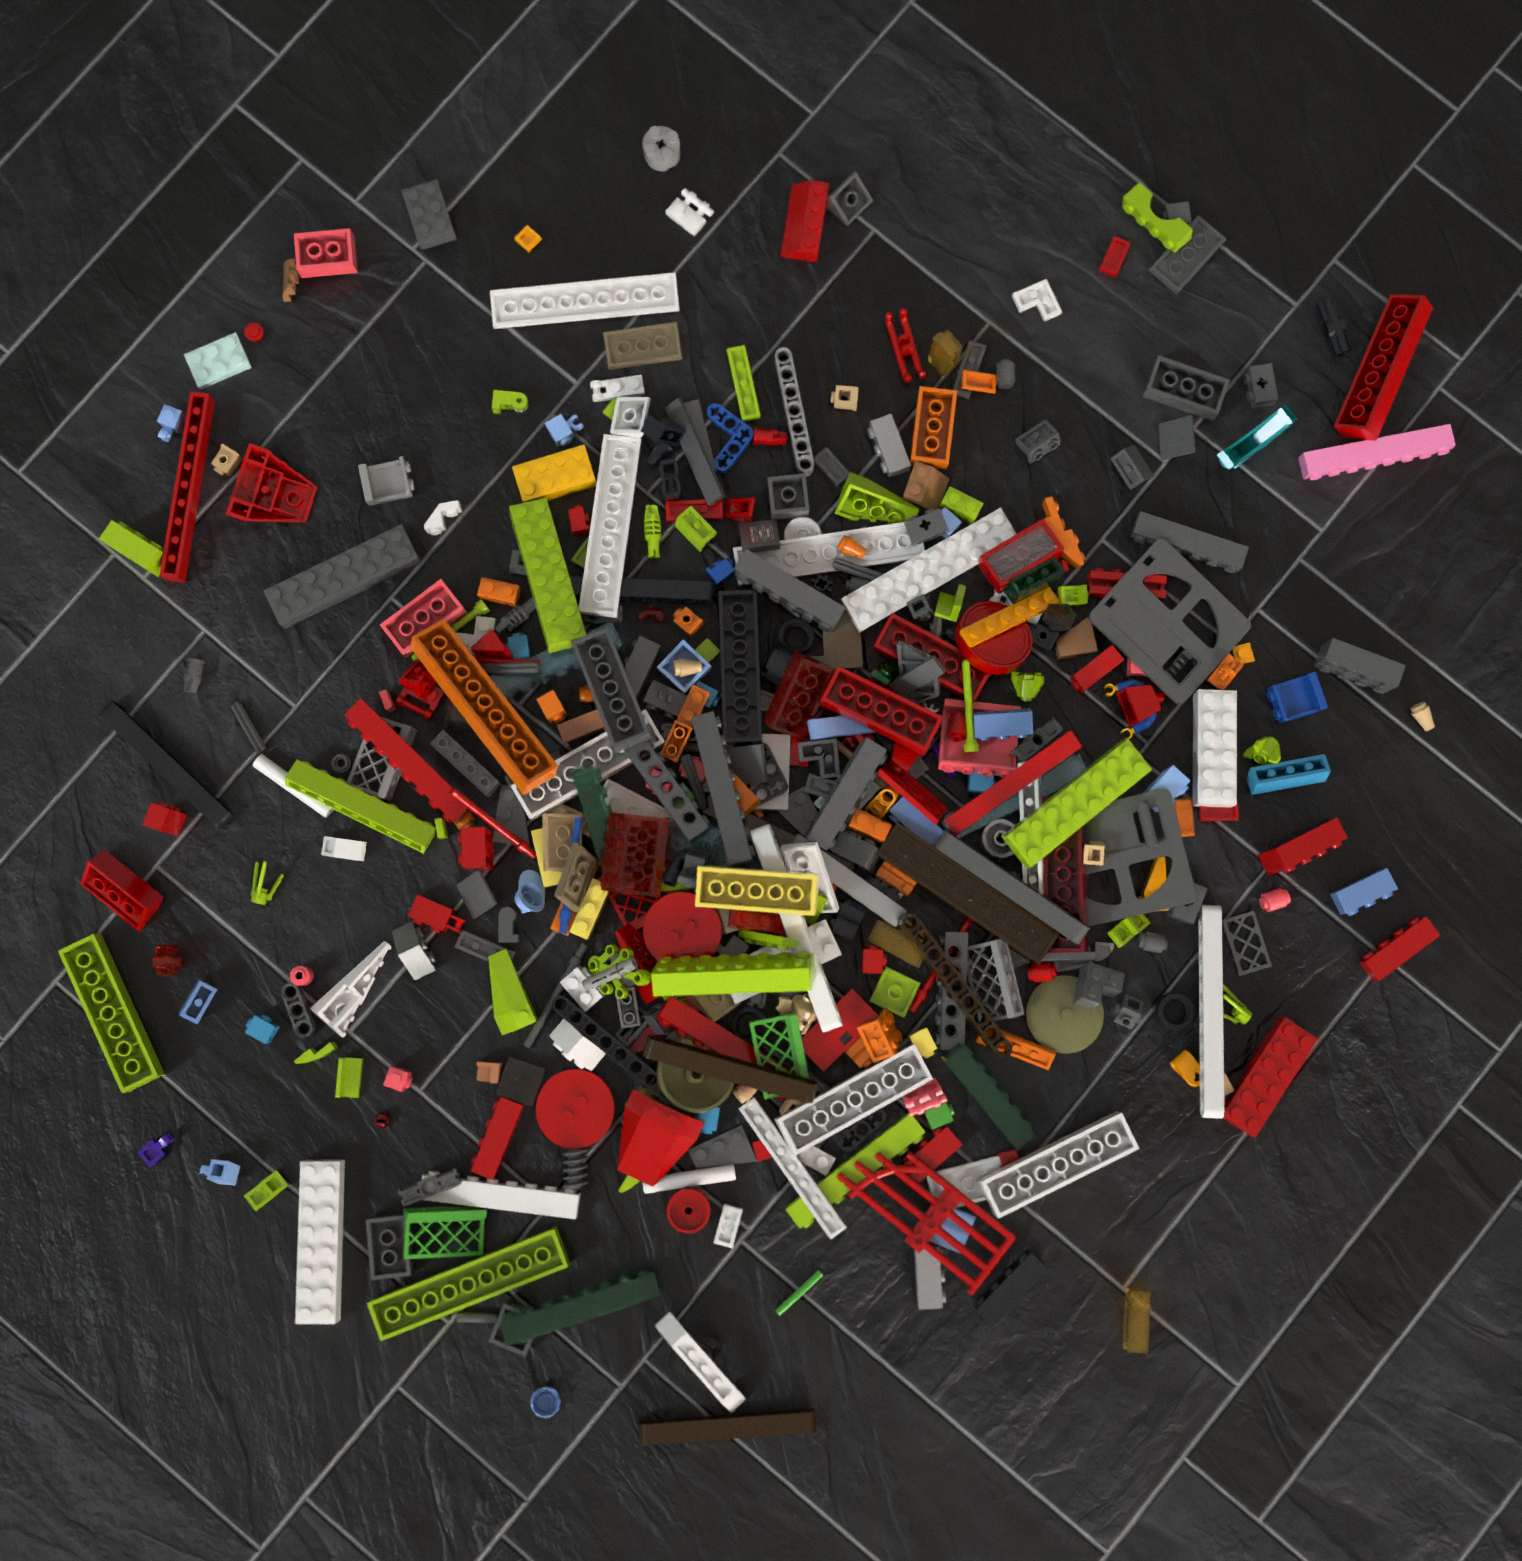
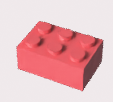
M350 228L294 234L296 269L302 278L358 273L355 237Z

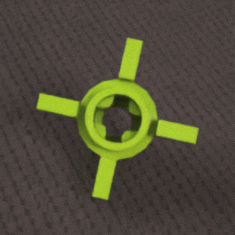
M1014 671L1011 675L1017 697H1021V701H1032V698H1036L1044 684V676H1041V672L1022 673Z
M1266 736L1257 740L1252 747L1248 748L1244 752L1243 757L1254 759L1261 766L1272 763L1278 764L1281 760L1280 745L1274 737Z

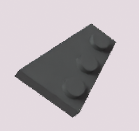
M742 1125L688 1149L696 1168L758 1162Z

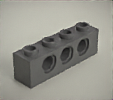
M444 730L430 743L488 798L502 785Z

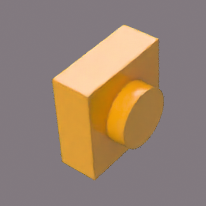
M527 225L515 237V241L529 253L541 241V237Z
M1250 642L1237 645L1231 650V655L1242 664L1255 661Z

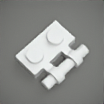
M685 188L681 195L686 199L681 201L677 197L666 210V215L695 236L706 224V220L702 216L707 214L711 217L714 210L709 207L710 205L707 202H702L697 198V194ZM692 203L699 208L696 212L689 207Z

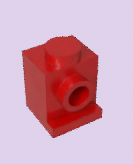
M583 505L573 506L572 509L568 510L573 536L589 534L590 525H587L590 524L589 513H585Z

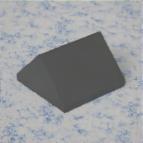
M854 171L828 196L827 208L848 226L873 199L858 174Z

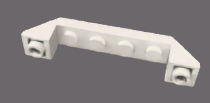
M668 1312L655 1324V1327L671 1347L731 1413L746 1400L736 1386L729 1381L685 1331L671 1312Z

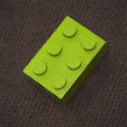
M111 520L99 540L159 577L164 549L123 522L119 521L117 524Z

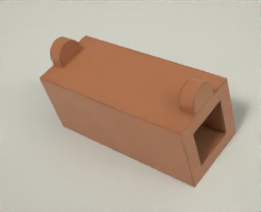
M598 709L557 725L566 749L570 748V743L603 730L606 732Z

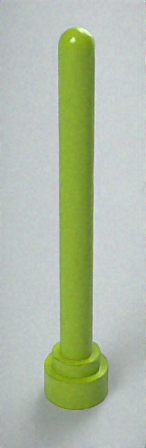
M482 599L475 603L476 605L472 611L450 626L454 632L476 616L485 615L490 612ZM415 653L412 654L414 661L419 659Z
M965 659L962 661L967 740H965L963 746L964 752L979 751V743L977 744L974 735L970 662Z

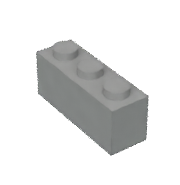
M892 414L870 421L867 430L870 439L875 441L874 450L876 455L881 457L882 462L880 465L883 473H887L888 478L910 471L911 464Z
M932 1245L943 1254V1250H940L938 1245ZM914 1249L918 1309L943 1308L942 1303H946L945 1290H942L941 1282H945L944 1270H941L940 1261L925 1249L921 1253Z

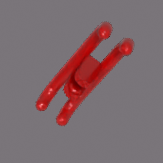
M902 308L899 314L904 334L900 335L899 338L896 334L893 314L891 312L886 313L885 321L902 378L906 383H910L912 376L908 373L904 357L911 355L916 373L920 379L926 377V372L923 371L909 326L907 310Z

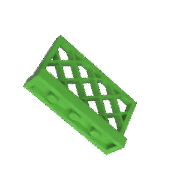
M795 1011L749 1022L757 1064L764 1066L766 1061L776 1066L774 1068L776 1070L779 1068L784 1072L792 1074L795 1069L796 1075L809 1079ZM785 1020L786 1027L782 1033L773 1028L777 1021ZM763 1024L768 1029L763 1037L755 1033L754 1026ZM771 1030L780 1035L774 1045L765 1040ZM782 1037L790 1043L786 1052L776 1047ZM762 1042L772 1047L766 1056L761 1054L758 1049ZM774 1049L783 1054L778 1064L769 1059ZM786 1057L791 1059L794 1064L790 1071L780 1066ZM763 1091L764 1099L778 1097V1095Z
M475 1206L404 1208L403 1259L483 1255L484 1221L487 1210L483 1207ZM479 1220V1228L472 1233L467 1226L472 1221ZM453 1221H458L462 1226L453 1234L447 1227ZM433 1222H438L442 1227L433 1235L427 1228ZM410 1223H419L422 1226L415 1235L409 1231ZM466 1229L471 1236L462 1243L457 1236ZM426 1230L432 1237L423 1245L417 1238ZM446 1230L451 1237L442 1244L437 1237ZM475 1238L478 1241V1250H469L466 1245ZM455 1239L461 1246L456 1251H449L446 1247ZM436 1240L441 1247L436 1252H429L427 1247ZM414 1241L421 1246L416 1253H408V1248Z

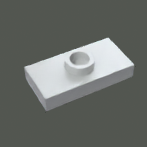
M724 1203L713 1243L733 1248L743 1208Z

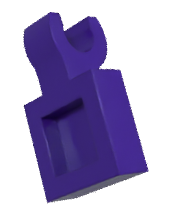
M169 1133L168 1135L165 1134L158 1142L155 1138L151 1139L137 1153L149 1167H152L167 1154L163 1148L169 1145L175 1138Z

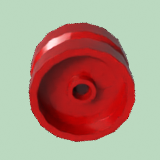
M695 1187L677 1190L670 1198L667 1207V1217L671 1226L677 1231L686 1234L695 1233L703 1229L709 1220L711 1212L710 1201L707 1195ZM687 1207L692 1208L693 1211H691V1214L686 1213L687 1210L685 1209Z

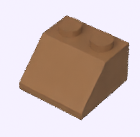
M915 461L902 499L924 510L936 508L937 510L940 507L949 478L934 467Z

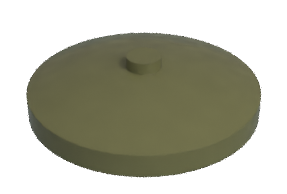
M1054 976L1052 981L1041 982L1032 991L1026 1004L1025 1019L1032 1037L1041 1046L1054 1050L1057 1053H1075L1088 1047L1099 1035L1104 1021L1102 1002L1092 1010L1073 1004L1078 978L1073 976Z
M679 1037L676 1040H674L677 1042L694 1046L692 1045V1041L688 1038L683 1039ZM658 1062L657 1080L662 1094L670 1104L684 1112L704 1113L721 1105L733 1089L734 1083Z

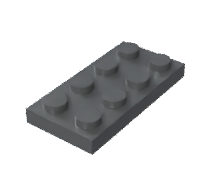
M1199 215L1189 225L1193 229L1191 239L1176 253L1171 249H1167L1149 270L1150 273L1176 295L1226 241L1223 235Z

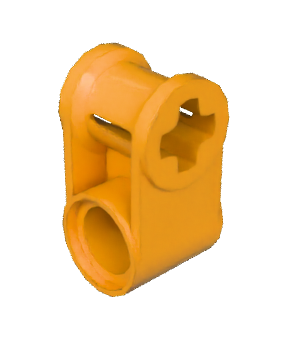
M887 785L872 799L865 809L870 810L877 818L882 819L899 798L900 794L892 786ZM886 791L892 793V799L886 796Z
M1183 1050L1170 1062V1065L1190 1086H1200V1065L1187 1050ZM1194 1074H1198V1075H1199V1077H1198V1080H1199V1081H1195V1080H1194V1079L1196 1078V1076H1195Z

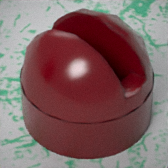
M382 1112L375 1116L374 1123L378 1128L382 1129L390 1125L391 1118L389 1114ZM377 1119H387L386 1123L377 1122Z

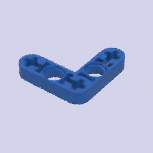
M714 403L707 408L708 419L732 436L714 460L717 472L727 473L752 442L754 432L750 426L727 409ZM712 410H719V415L723 417L721 423L719 422L721 421V418L718 415H714V417L712 416ZM732 419L736 425L733 428H727L725 422ZM746 431H748V432H749V433H748L749 438H748V437H744V439L742 440V444H741V443L739 442L740 439L742 438V433H741V432L745 433ZM731 445H737L739 452L732 454L728 449ZM727 455L729 458L726 461V467L722 466L720 468L719 461L723 462Z

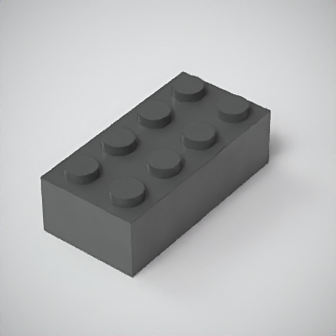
M1158 355L1153 363L1142 397L1213 421L1219 414L1230 380Z
M1335 638L1321 645L1314 664L1324 673L1332 672L1337 674V677L1340 679L1353 680L1356 685L1372 687L1373 691L1382 694L1399 686L1406 666Z

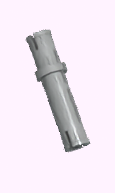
M631 957L621 963H615L611 968L586 980L584 979L582 986L588 992L615 978H622L624 974L638 968L637 961L634 957Z

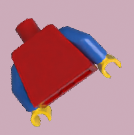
M1133 679L1119 682L1115 686L1113 684L1105 685L1104 689L1109 687L1113 689L1111 693L1106 694L1108 697L1113 696L1115 691H1119L1116 695L1129 727H1133L1121 730L1120 733L1126 730L1130 733L1129 737L1125 739H1130L1135 732L1138 734L1152 725L1156 719V712L1161 710L1159 703L1164 701V695L1161 691L1155 692L1152 685H1145Z

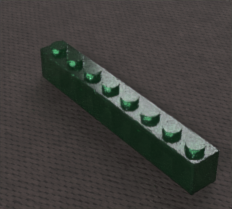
M648 1269L636 1272L637 1276L630 1278L629 1275L617 1278L618 1282L610 1284V1281L599 1284V1288L591 1290V1287L580 1290L578 1295L572 1296V1294L561 1296V1300L554 1303L553 1300H548L541 1303V1307L534 1309L533 1306L522 1309V1313L514 1315V1312L505 1314L501 1320H498L504 1345L507 1347L659 1297L660 1292L655 1274L652 1271L648 1272Z

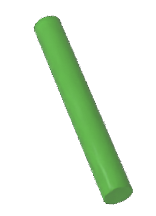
M817 1270L775 1309L776 1313L781 1316L824 1276L821 1271Z

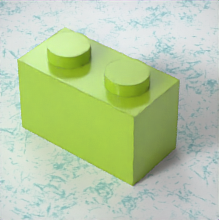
M950 486L939 509L942 510L945 507L957 518L973 524L984 503Z

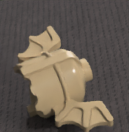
M797 994L792 1000L789 997L779 998L780 1003L776 1009L780 1011V1015L795 1011L799 1029L801 1030L800 1033L806 1034L813 1021L816 1023L818 1020L809 994Z

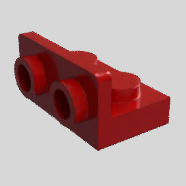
M419 659L399 678L400 685L415 689L417 696L420 698L437 683Z

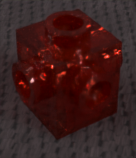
M158 945L152 964L156 968L158 976L178 975L180 967L183 966V956H180L177 945Z

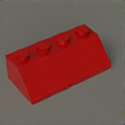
M809 180L792 185L781 257L817 262L829 193V183Z
M105 849L88 860L80 882L81 886L138 932L142 930L156 913L163 899V896L157 890H154L142 878L138 877Z

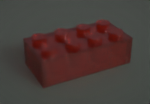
M794 651L763 721L773 730L804 740L808 731L807 721L814 718L821 703V698L835 670L827 663Z

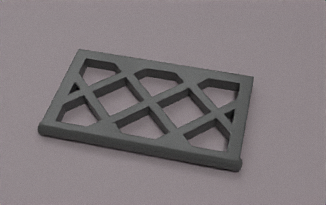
M1254 910L1222 920L1239 976L1272 967ZM1252 916L1253 928L1243 923L1246 917ZM1233 921L1238 924L1234 934L1230 933L1227 925L1228 922ZM1241 926L1251 931L1246 941L1237 936ZM1254 933L1258 935L1260 941L1259 948L1249 943ZM1234 939L1244 943L1240 953L1235 950ZM1247 946L1257 950L1253 960L1243 956ZM1260 952L1264 954L1267 964L1260 965L1256 963ZM1241 958L1251 963L1247 970L1242 971L1239 963Z

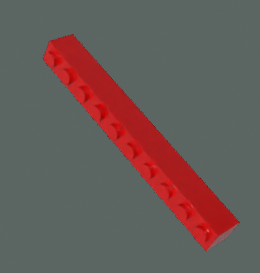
M190 392L159 575L166 581L186 582L215 407V400L210 394Z

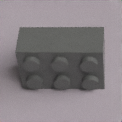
M437 179L402 190L421 250L457 239Z
M404 1213L373 1216L366 1219L371 1280L411 1276L415 1273L414 1259H403ZM413 1244L409 1246L408 1253H413Z

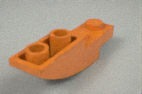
M1052 496L1045 498L1042 502L1047 516L1044 518V521L1064 547L1062 557L1077 570L1081 569L1085 562V556L1078 548L1079 540L1076 533L1073 534L1072 529L1064 531L1066 529L1065 522L1059 517L1057 501H1054Z
M694 684L692 685L678 718L675 720L660 752L662 756L676 763L678 762L694 732L691 717L703 713L711 692Z

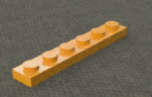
M1048 587L961 629L960 635L971 648L1058 606L1060 600L1051 588Z

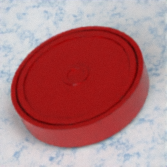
M992 601L976 603L966 610L957 624L955 639L960 653L965 659L969 660L972 666L988 674L1004 675L1017 670L1031 652L1033 640L1026 621L971 648L960 635L961 629L1009 607Z
M677 890L660 897L649 909L643 926L644 941L651 955L657 961L663 957H672V959L683 956L699 958L703 955H709L712 957L720 944L723 931L721 917L717 908L695 906L696 892L690 890Z
M569 1069L554 1075L544 1084L536 1102V1117L542 1132L555 1144L570 1149L584 1148L599 1141L611 1127L615 1116V1099L609 1085L599 1075L585 1069Z

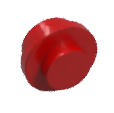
M255 322L248 324L244 331L245 336L250 341H259L264 335L262 326Z

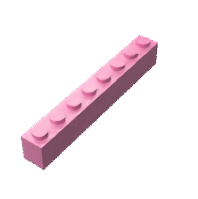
M1451 424L1380 437L1377 441L1365 440L1304 452L1298 459L1303 479L1317 480L1322 475L1332 477L1339 475L1343 471H1347V473L1356 472L1358 468L1365 467V470L1377 467L1379 464L1389 466L1394 464L1395 461L1401 460L1404 463L1413 460L1415 457L1425 459L1431 457V454L1445 455L1456 445Z

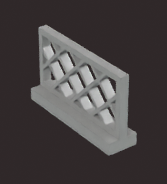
M381 717L387 724H390L392 729L395 727L402 728L399 735L412 747L417 733L415 728ZM363 739L347 784L352 787H359L365 793L391 802L402 771L398 767L396 769L391 767L387 763L389 758L385 754L382 755V759L374 762L371 754L376 751L374 749L369 751L368 743ZM368 756L371 765L362 768L361 760ZM385 762L387 769L379 774L376 766ZM373 768L376 777L367 780L364 772ZM361 774L364 783L358 786L354 785L355 776ZM379 780L380 783L378 793L372 791L370 783Z
M998 939L968 946V950H973L978 954L975 961L970 959L969 952L967 955V976L970 988L983 1007L992 1011L990 1014L991 1018L997 1021L1024 1015L1008 944ZM990 945L993 953L991 958L984 954L986 947ZM981 957L988 961L985 969L978 965ZM991 965L996 967L997 974L995 977L988 972ZM975 968L982 972L979 980L974 977L973 972ZM986 976L993 981L990 988L983 984ZM996 984L1001 987L1002 993L1000 996L993 992ZM980 987L987 992L984 999L979 997L978 990ZM990 995L997 999L994 1007L987 1003ZM1001 1003L1006 1008L1007 1014L1005 1015L997 1010ZM981 1012L977 1013L978 1022L982 1019Z

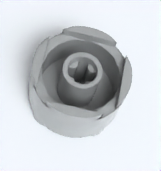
M652 126L643 138L644 158L652 169L666 171L672 166H676L679 162L681 153L678 134L668 127Z
M997 819L983 828L980 834V845L987 856L994 859H1004L1014 854L1005 841H1002L1001 844L1000 841L997 842L996 838L998 834L1000 837L1003 836L1015 824L1005 819Z

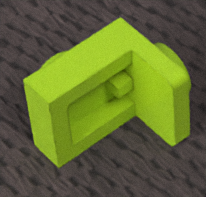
M1087 585L1058 587L1059 606L1087 604L1089 599Z

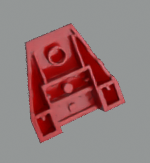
M249 443L226 515L242 521L306 523L317 486L289 467L287 463L273 455L268 449Z
M633 1089L624 1110L617 1170L654 1187L696 1142L705 1122L674 1110L651 1099L650 1096Z

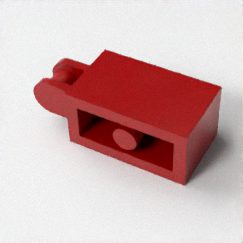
M421 895L416 896L408 913L413 923L420 926L425 923L430 926L429 930L440 933V931L446 932L448 928L461 933L462 924L466 922V920L454 916L455 910ZM452 918L455 919L454 925L450 926Z

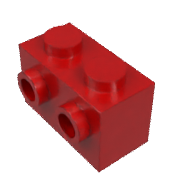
M867 945L866 949L861 950V973L882 974L883 966H886L887 954H883V950H879V946Z

